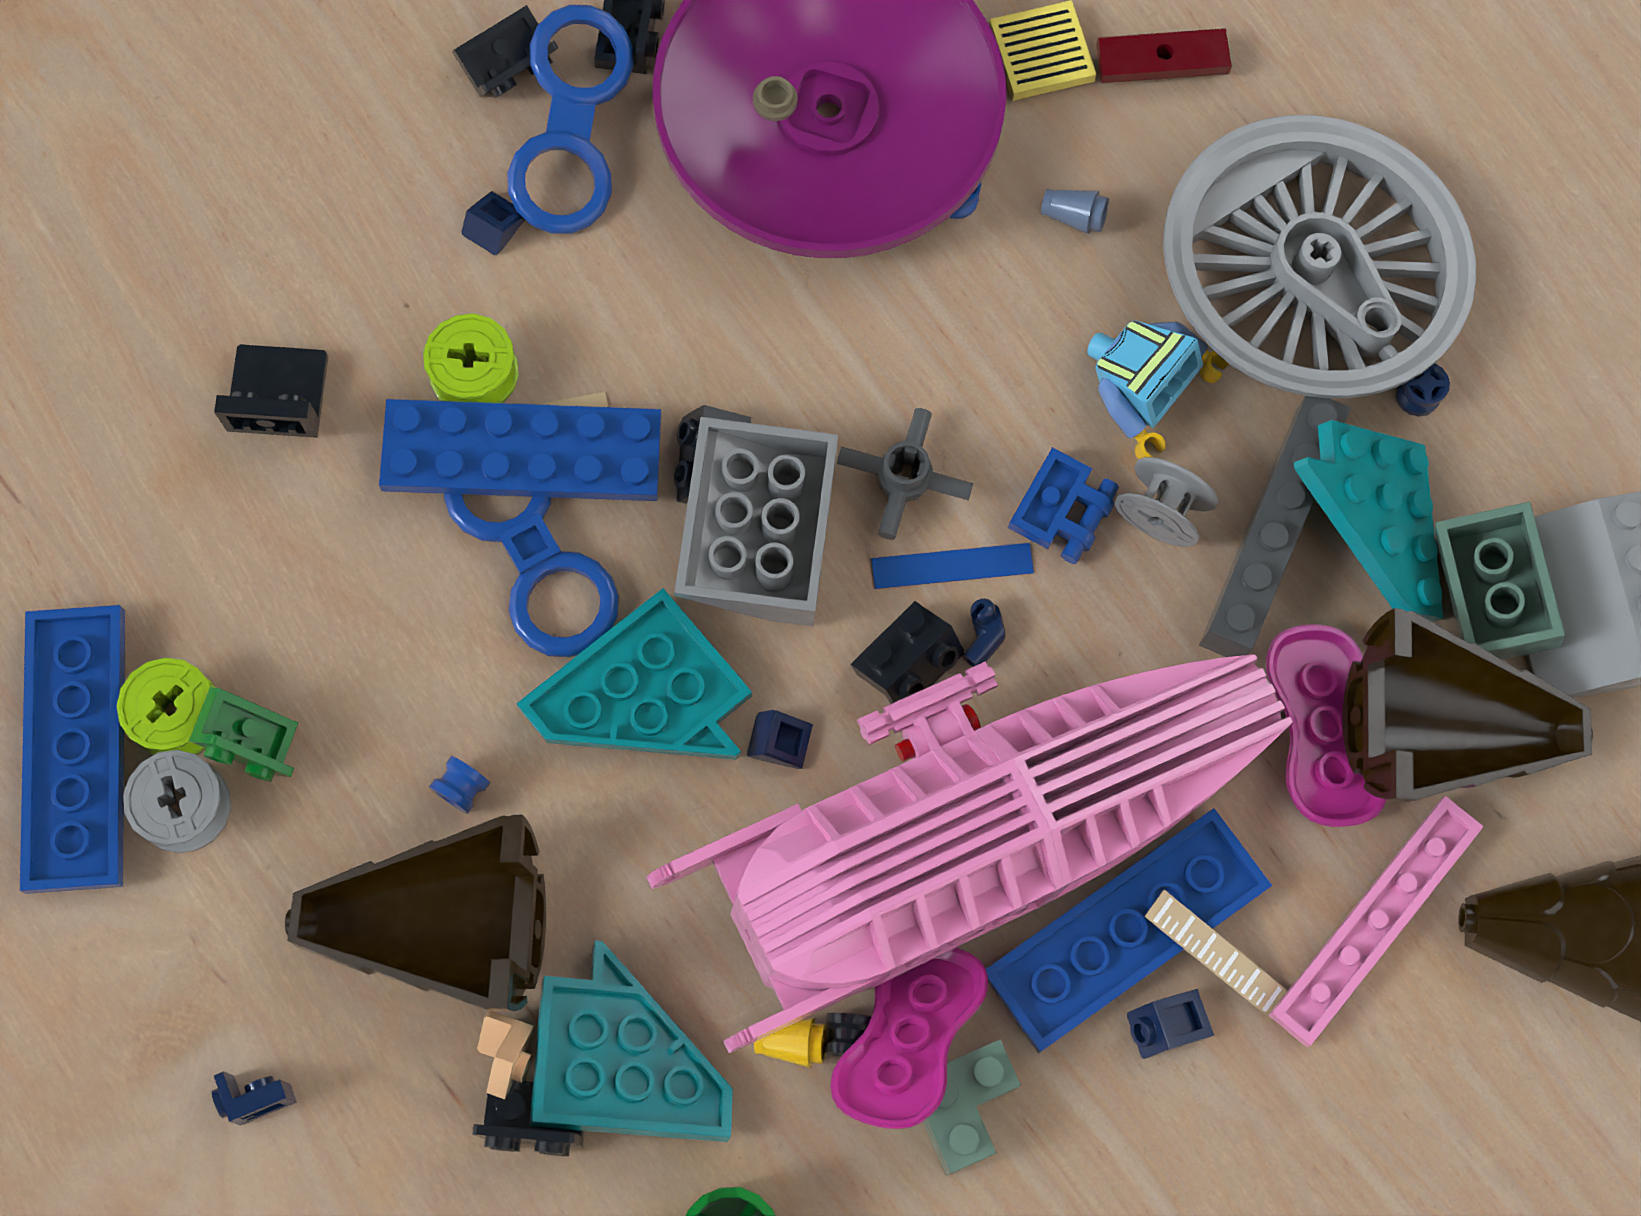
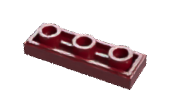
M1226 28L1098 37L1096 44L1101 84L1229 74L1232 68Z

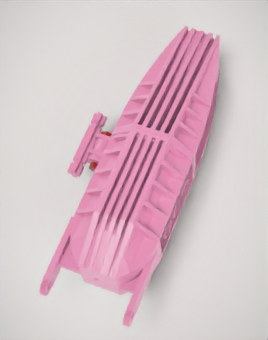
M1251 654L1191 662L1114 679L1044 701L981 728L974 709L968 704L962 706L960 704L972 699V693L974 692L979 696L998 687L994 678V670L992 667H988L985 661L966 670V676L964 677L959 673L883 707L884 713L879 714L877 710L857 719L861 728L860 733L869 745L889 737L888 731L893 730L894 733L902 731L903 741L895 744L896 752L901 761H906L910 758L912 760L809 806L804 810H801L799 804L793 805L675 859L648 874L646 878L651 889L670 884L714 864L733 904L730 915L739 930V934L751 955L763 984L774 989L783 1008V1011L724 1040L728 1052L731 1053L742 1049L843 999L874 988L1069 893L1129 858L1187 817L1253 761L1293 722L1290 717L1281 720L1280 712L1285 707L1281 700L1277 702L1274 694L1276 691L1273 685L1267 681V675L1263 667L1259 669L1254 664L1257 660L1256 655Z

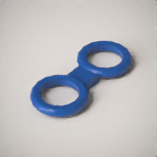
M570 4L552 11L539 23L530 42V66L539 85L552 96L545 133L528 139L515 152L507 171L508 194L516 211L531 226L550 234L575 233L590 227L605 212L612 194L611 171L603 154L590 142L595 107L612 100L626 86L633 69V46L625 28L610 13L592 5ZM572 24H587L599 29L610 39L615 51L616 65L612 74L603 83L590 88L574 87L563 82L553 72L548 61V45L551 38L560 29ZM551 150H565L579 156L588 165L594 178V192L591 200L581 210L569 215H554L541 210L531 200L526 189L525 174L529 165L539 155Z
M444 494L449 516L460 529L482 541L502 542L518 570L519 576L510 591L509 614L515 632L530 648L547 656L573 657L580 654L613 627L618 616L619 595L613 577L598 561L579 552H563L560 550L543 521L551 505V497H532L527 508L517 517L504 522H487L470 512L465 506L463 494ZM560 571L576 572L588 578L597 588L600 596L599 612L593 623L582 633L570 637H552L540 631L531 621L528 613L529 596L535 585L547 575Z

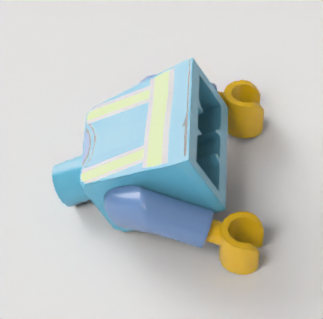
M1139 321L1129 322L1116 339L1099 332L1093 336L1088 345V356L1097 360L1095 369L1100 382L1098 392L1111 418L1128 438L1134 437L1137 443L1134 450L1138 459L1152 458L1145 450V442L1153 443L1159 452H1163L1166 446L1163 436L1154 432L1148 433L1144 429L1146 425L1152 428L1157 425L1198 372L1204 381L1216 383L1223 376L1211 363L1216 364L1220 369H1225L1229 365L1217 352H1209L1207 350L1208 345L1179 322L1150 324Z

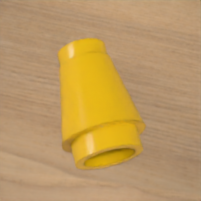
M814 1018L800 1020L754 1042L755 1054H763L767 1057L811 1068L813 1063L823 1064L826 1054L823 1052L824 1043L827 1041L826 1024H817Z

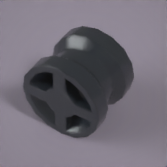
M827 1013L826 1024L830 1028V1039L824 1043L823 1053L841 1057L864 1033L872 1016L853 1013Z

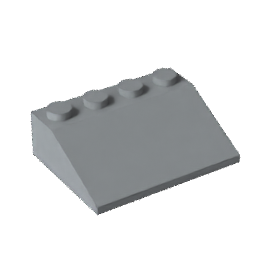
M701 417L674 595L768 621L814 626L838 434Z
M1641 492L1598 498L1534 516L1565 637L1560 648L1527 654L1526 659L1530 672L1572 698L1641 687Z

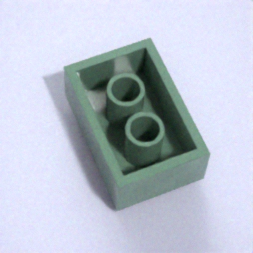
M1530 501L1435 522V539L1459 636L1462 640L1469 644L1475 643L1501 660L1562 647L1565 633Z

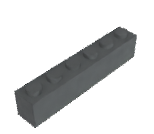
M1305 396L1301 401L1199 646L1224 657L1249 655L1253 650L1314 500V496L1295 471L1294 462L1306 457L1321 460L1318 425L1330 420L1345 423L1351 407L1329 398Z

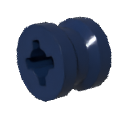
M1434 363L1419 376L1397 387V403L1403 411L1410 415L1418 417L1429 415L1435 411L1449 392L1450 381L1447 373L1442 367ZM1413 388H1418L1419 391L1423 393V397H1421L1420 394L1413 390Z

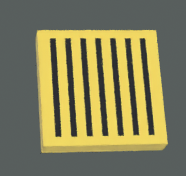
M1072 0L990 19L989 26L996 38L1002 56L1006 83L1012 101L1095 82L1097 74Z

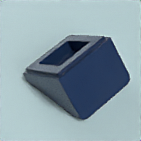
M491 191L467 209L462 227V235L491 254L497 255L503 250L525 219L516 211L511 202Z
M776 710L759 712L755 719L747 756L765 762L802 769L813 724Z

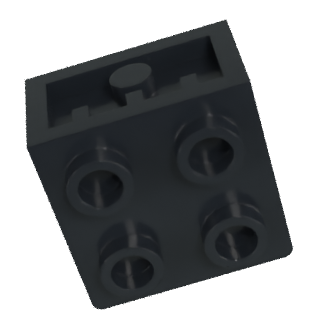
M238 345L230 396L217 395L214 413L226 431L318 438L328 364L326 351Z
M515 1081L505 1099L488 1093L484 1125H473L472 1135L485 1139L484 1147L491 1150L520 1152L521 1143L535 1144L534 1152H540L539 1154L569 1156L570 1147H583L584 1131L530 1127L533 1082L523 1081V1083Z

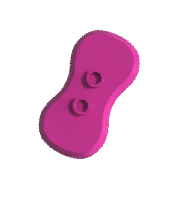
M1312 624L1291 627L1277 634L1270 643L1266 657L1268 680L1276 691L1277 699L1281 700L1285 707L1286 718L1290 717L1293 721L1289 725L1290 746L1286 764V785L1294 805L1310 821L1330 827L1355 826L1368 822L1378 816L1387 800L1375 797L1363 788L1365 780L1362 774L1352 772L1344 746L1342 711L1346 682L1352 661L1361 662L1363 654L1352 637L1344 631L1331 626Z
M954 948L875 987V1003L872 1018L860 1038L838 1060L831 1076L830 1088L832 1099L843 1113L862 1123L889 1129L912 1128L933 1114L942 1102L946 1092L947 1055L952 1040L962 1025L978 1010L986 997L988 976L986 968L978 958L963 949Z

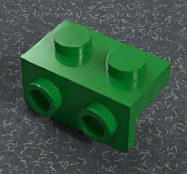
M210 687L189 742L206 748L203 756L226 765H232L233 760L246 765L245 774L272 782L274 775L292 776L294 767L284 764V760L298 722L221 688Z

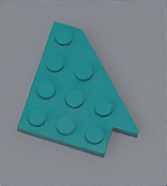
M1334 420L1318 425L1321 460L1310 457L1294 462L1295 471L1391 608L1403 609L1407 612L1413 611L1431 622L1443 619L1442 589L1439 582L1437 563L1438 548L1435 542L1432 515L1433 502L1430 495L1428 476L1429 462L1425 445Z
M662 588L517 702L516 705L542 738L550 744L737 760L742 756L740 749L718 724L750 699L752 691L666 590Z
M595 940L593 944L590 980L543 976L541 981L530 1127L717 1142L729 1141L732 1125L733 1088L603 941Z

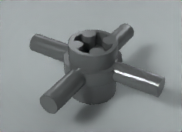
M915 408L906 440L894 444L883 457L843 446L839 452L837 464L878 475L881 489L889 496L878 531V535L885 539L894 540L896 538L906 502L918 499L927 490L968 501L974 483L932 472L933 468L930 459L923 448L932 413L923 408ZM903 464L913 466L911 470L913 479L911 480L908 477L895 476L894 474L902 472Z

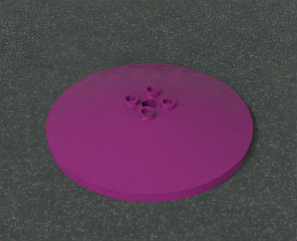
M683 0L669 22L656 56L653 74V107L660 143L671 169L683 188L712 218L732 232L772 250L813 258H849L890 250L908 243L931 231L965 203L987 172L998 147L1005 116L1006 77L996 38L986 18L973 0ZM772 76L786 79L797 92V107L794 113L781 121H769L762 118L753 106L755 88L764 79ZM823 103H833L841 111L838 115L828 118L820 115L817 108Z

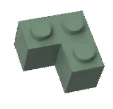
M1000 1039L947 1063V1086L944 1098L933 1114L923 1121L946 1176L996 1154L977 1107L1021 1086Z

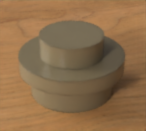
M778 76L768 77L754 90V109L762 118L769 121L787 119L794 113L797 107V92L786 79Z

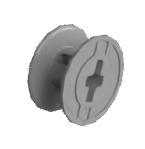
M1151 457L1138 459L1134 469L1137 477L1148 490L1145 495L1133 493L1118 495L1115 501L1118 512L1127 522L1141 532L1159 541L1181 547L1195 546L1199 540L1197 529L1185 515L1188 510L1202 512L1214 510L1219 502L1216 492L1196 474L1175 463Z
M180 750L160 752L141 762L130 775L123 794L124 813L133 830L158 848L175 853L197 851L214 841L226 826L231 810L230 791L221 774L211 768L208 763L197 755ZM173 788L185 796V798L179 800L181 817L178 812L170 807L176 804Z

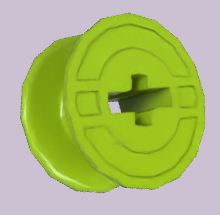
M475 313L455 315L441 322L428 336L423 350L424 369L440 401L504 403L514 392L519 372L518 361L513 352V343L506 330L492 318ZM471 360H478V361H473V367H472V368H465V367H469V361H471Z
M165 657L146 662L133 671L120 688L116 706L119 723L131 740L140 744L142 749L152 755L173 750L196 755L205 748L189 742L209 688L216 687L203 675L199 668L185 660ZM173 702L177 710L169 716L164 709Z

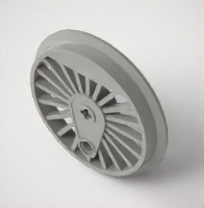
M1290 115L1264 119L1237 128L1208 146L1191 163L1176 186L1166 213L1163 233L1165 267L1169 283L1184 315L1203 340L1226 362L1245 375L1276 389L1319 398H1355L1388 391L1414 379L1436 363L1450 348L1469 315L1475 291L1476 260L1468 225L1455 199L1439 177L1412 152L1389 137L1353 122L1323 116ZM1320 162L1334 165L1322 212H1315L1311 168ZM1346 169L1366 178L1369 182L1341 219L1333 216V212ZM1298 177L1300 216L1285 184ZM1377 187H1380L1397 202L1356 231L1350 226V223ZM1271 193L1283 219L1265 199ZM1251 207L1266 226L1244 211ZM1406 212L1419 229V231L1364 245L1362 242ZM1229 221L1253 238L1219 227ZM1202 239L1252 256L1193 254L1192 244ZM1426 244L1432 263L1372 261L1371 258ZM1196 270L1260 273L1202 287ZM1381 277L1435 279V297L1383 281ZM1271 285L1222 318L1210 303V301ZM1278 296L1282 298L1249 343L1231 329ZM1394 302L1431 313L1426 330L1401 315ZM1291 305L1295 310L1281 360L1260 351L1258 348ZM1305 316L1310 319L1314 369L1292 364ZM1367 324L1374 326L1378 332L1372 330ZM1325 331L1336 339L1349 370H1329ZM1397 332L1413 342L1400 353L1390 344ZM1379 356L1383 360L1375 365L1365 367L1361 357L1373 358Z

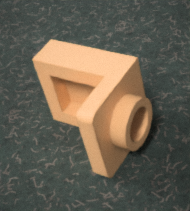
M487 1012L483 1020L477 1047L480 1053L494 1057L486 1093L505 1099L515 1081L523 1083L533 1057L532 1054L528 1053L534 1028L533 1025L497 1012Z

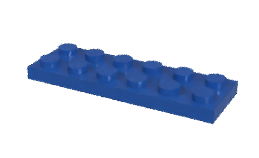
M386 399L379 487L381 491L657 501L661 409Z
M120 605L25 611L20 891L25 894L123 887L124 729L119 723L116 707L120 688L125 683V609Z
M1213 808L986 968L988 983L1039 1054L1184 950V948L1144 917L1163 890H1166L1213 929L1269 889L1272 884L1216 809Z

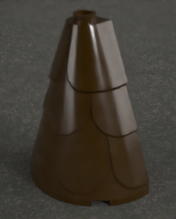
M1394 608L1381 616L1368 630L1362 640L1368 647L1361 662L1352 661L1343 699L1342 728L1344 746L1352 772L1362 774L1365 780L1363 788L1375 797L1405 802L1415 801L1457 788L1479 786L1504 777L1517 778L1592 755L1593 730L1591 728V708L1526 669L1519 671L1475 643L1469 644L1413 611L1407 612L1403 609Z
M523 814L502 815L438 841L430 840L376 864L372 861L366 862L294 892L291 909L287 911L285 917L287 941L296 947L370 975L377 972L424 991L432 990L488 1011H519L528 1003L527 996H523L525 989H535L543 960L546 936L544 874H538V869L533 865L531 857L538 856L540 852L534 832Z
M1641 855L1617 862L1605 861L1557 876L1547 873L1465 898V904H1461L1459 909L1458 926L1460 932L1465 933L1466 947L1540 983L1549 981L1602 1008L1607 1006L1641 1022Z

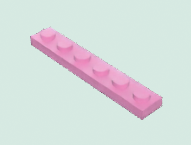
M1445 796L1440 799L1268 1016L1305 1047L1311 1046L1484 826Z

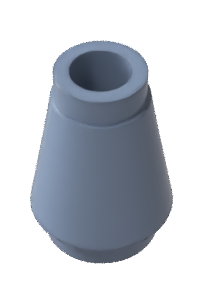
M1047 189L1042 201L1041 215L1049 216L1086 234H1089L1091 230L1101 232L1107 216L1109 198L1100 196L1099 191Z

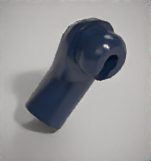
M986 598L976 600L970 609L976 640L962 657L972 667L985 661L987 663L1006 637L999 607Z

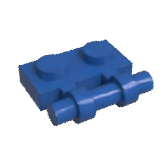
M1052 447L1010 520L1008 528L1046 549H1049L1057 534L1067 541L1061 557L1069 563L1077 564L1082 553L1089 551L1096 539L1094 532L1102 517L1107 518L1115 505L1113 498L1119 486L1109 479H1103L1097 490L1086 485L1085 483L1093 468ZM1075 501L1087 508L1078 524L1066 518Z

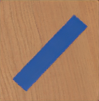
M1030 543L871 558L875 589L1034 573Z

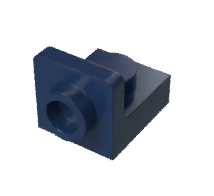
M1198 989L1150 1002L1127 1013L1132 1039L1136 1043L1143 1059L1214 1036Z
M224 1071L214 1075L217 1089L212 1090L214 1105L220 1117H228L231 1123L241 1126L297 1103L291 1084L281 1079L274 1081L273 1076L264 1077L244 1086L246 1093L241 1095L234 1075Z

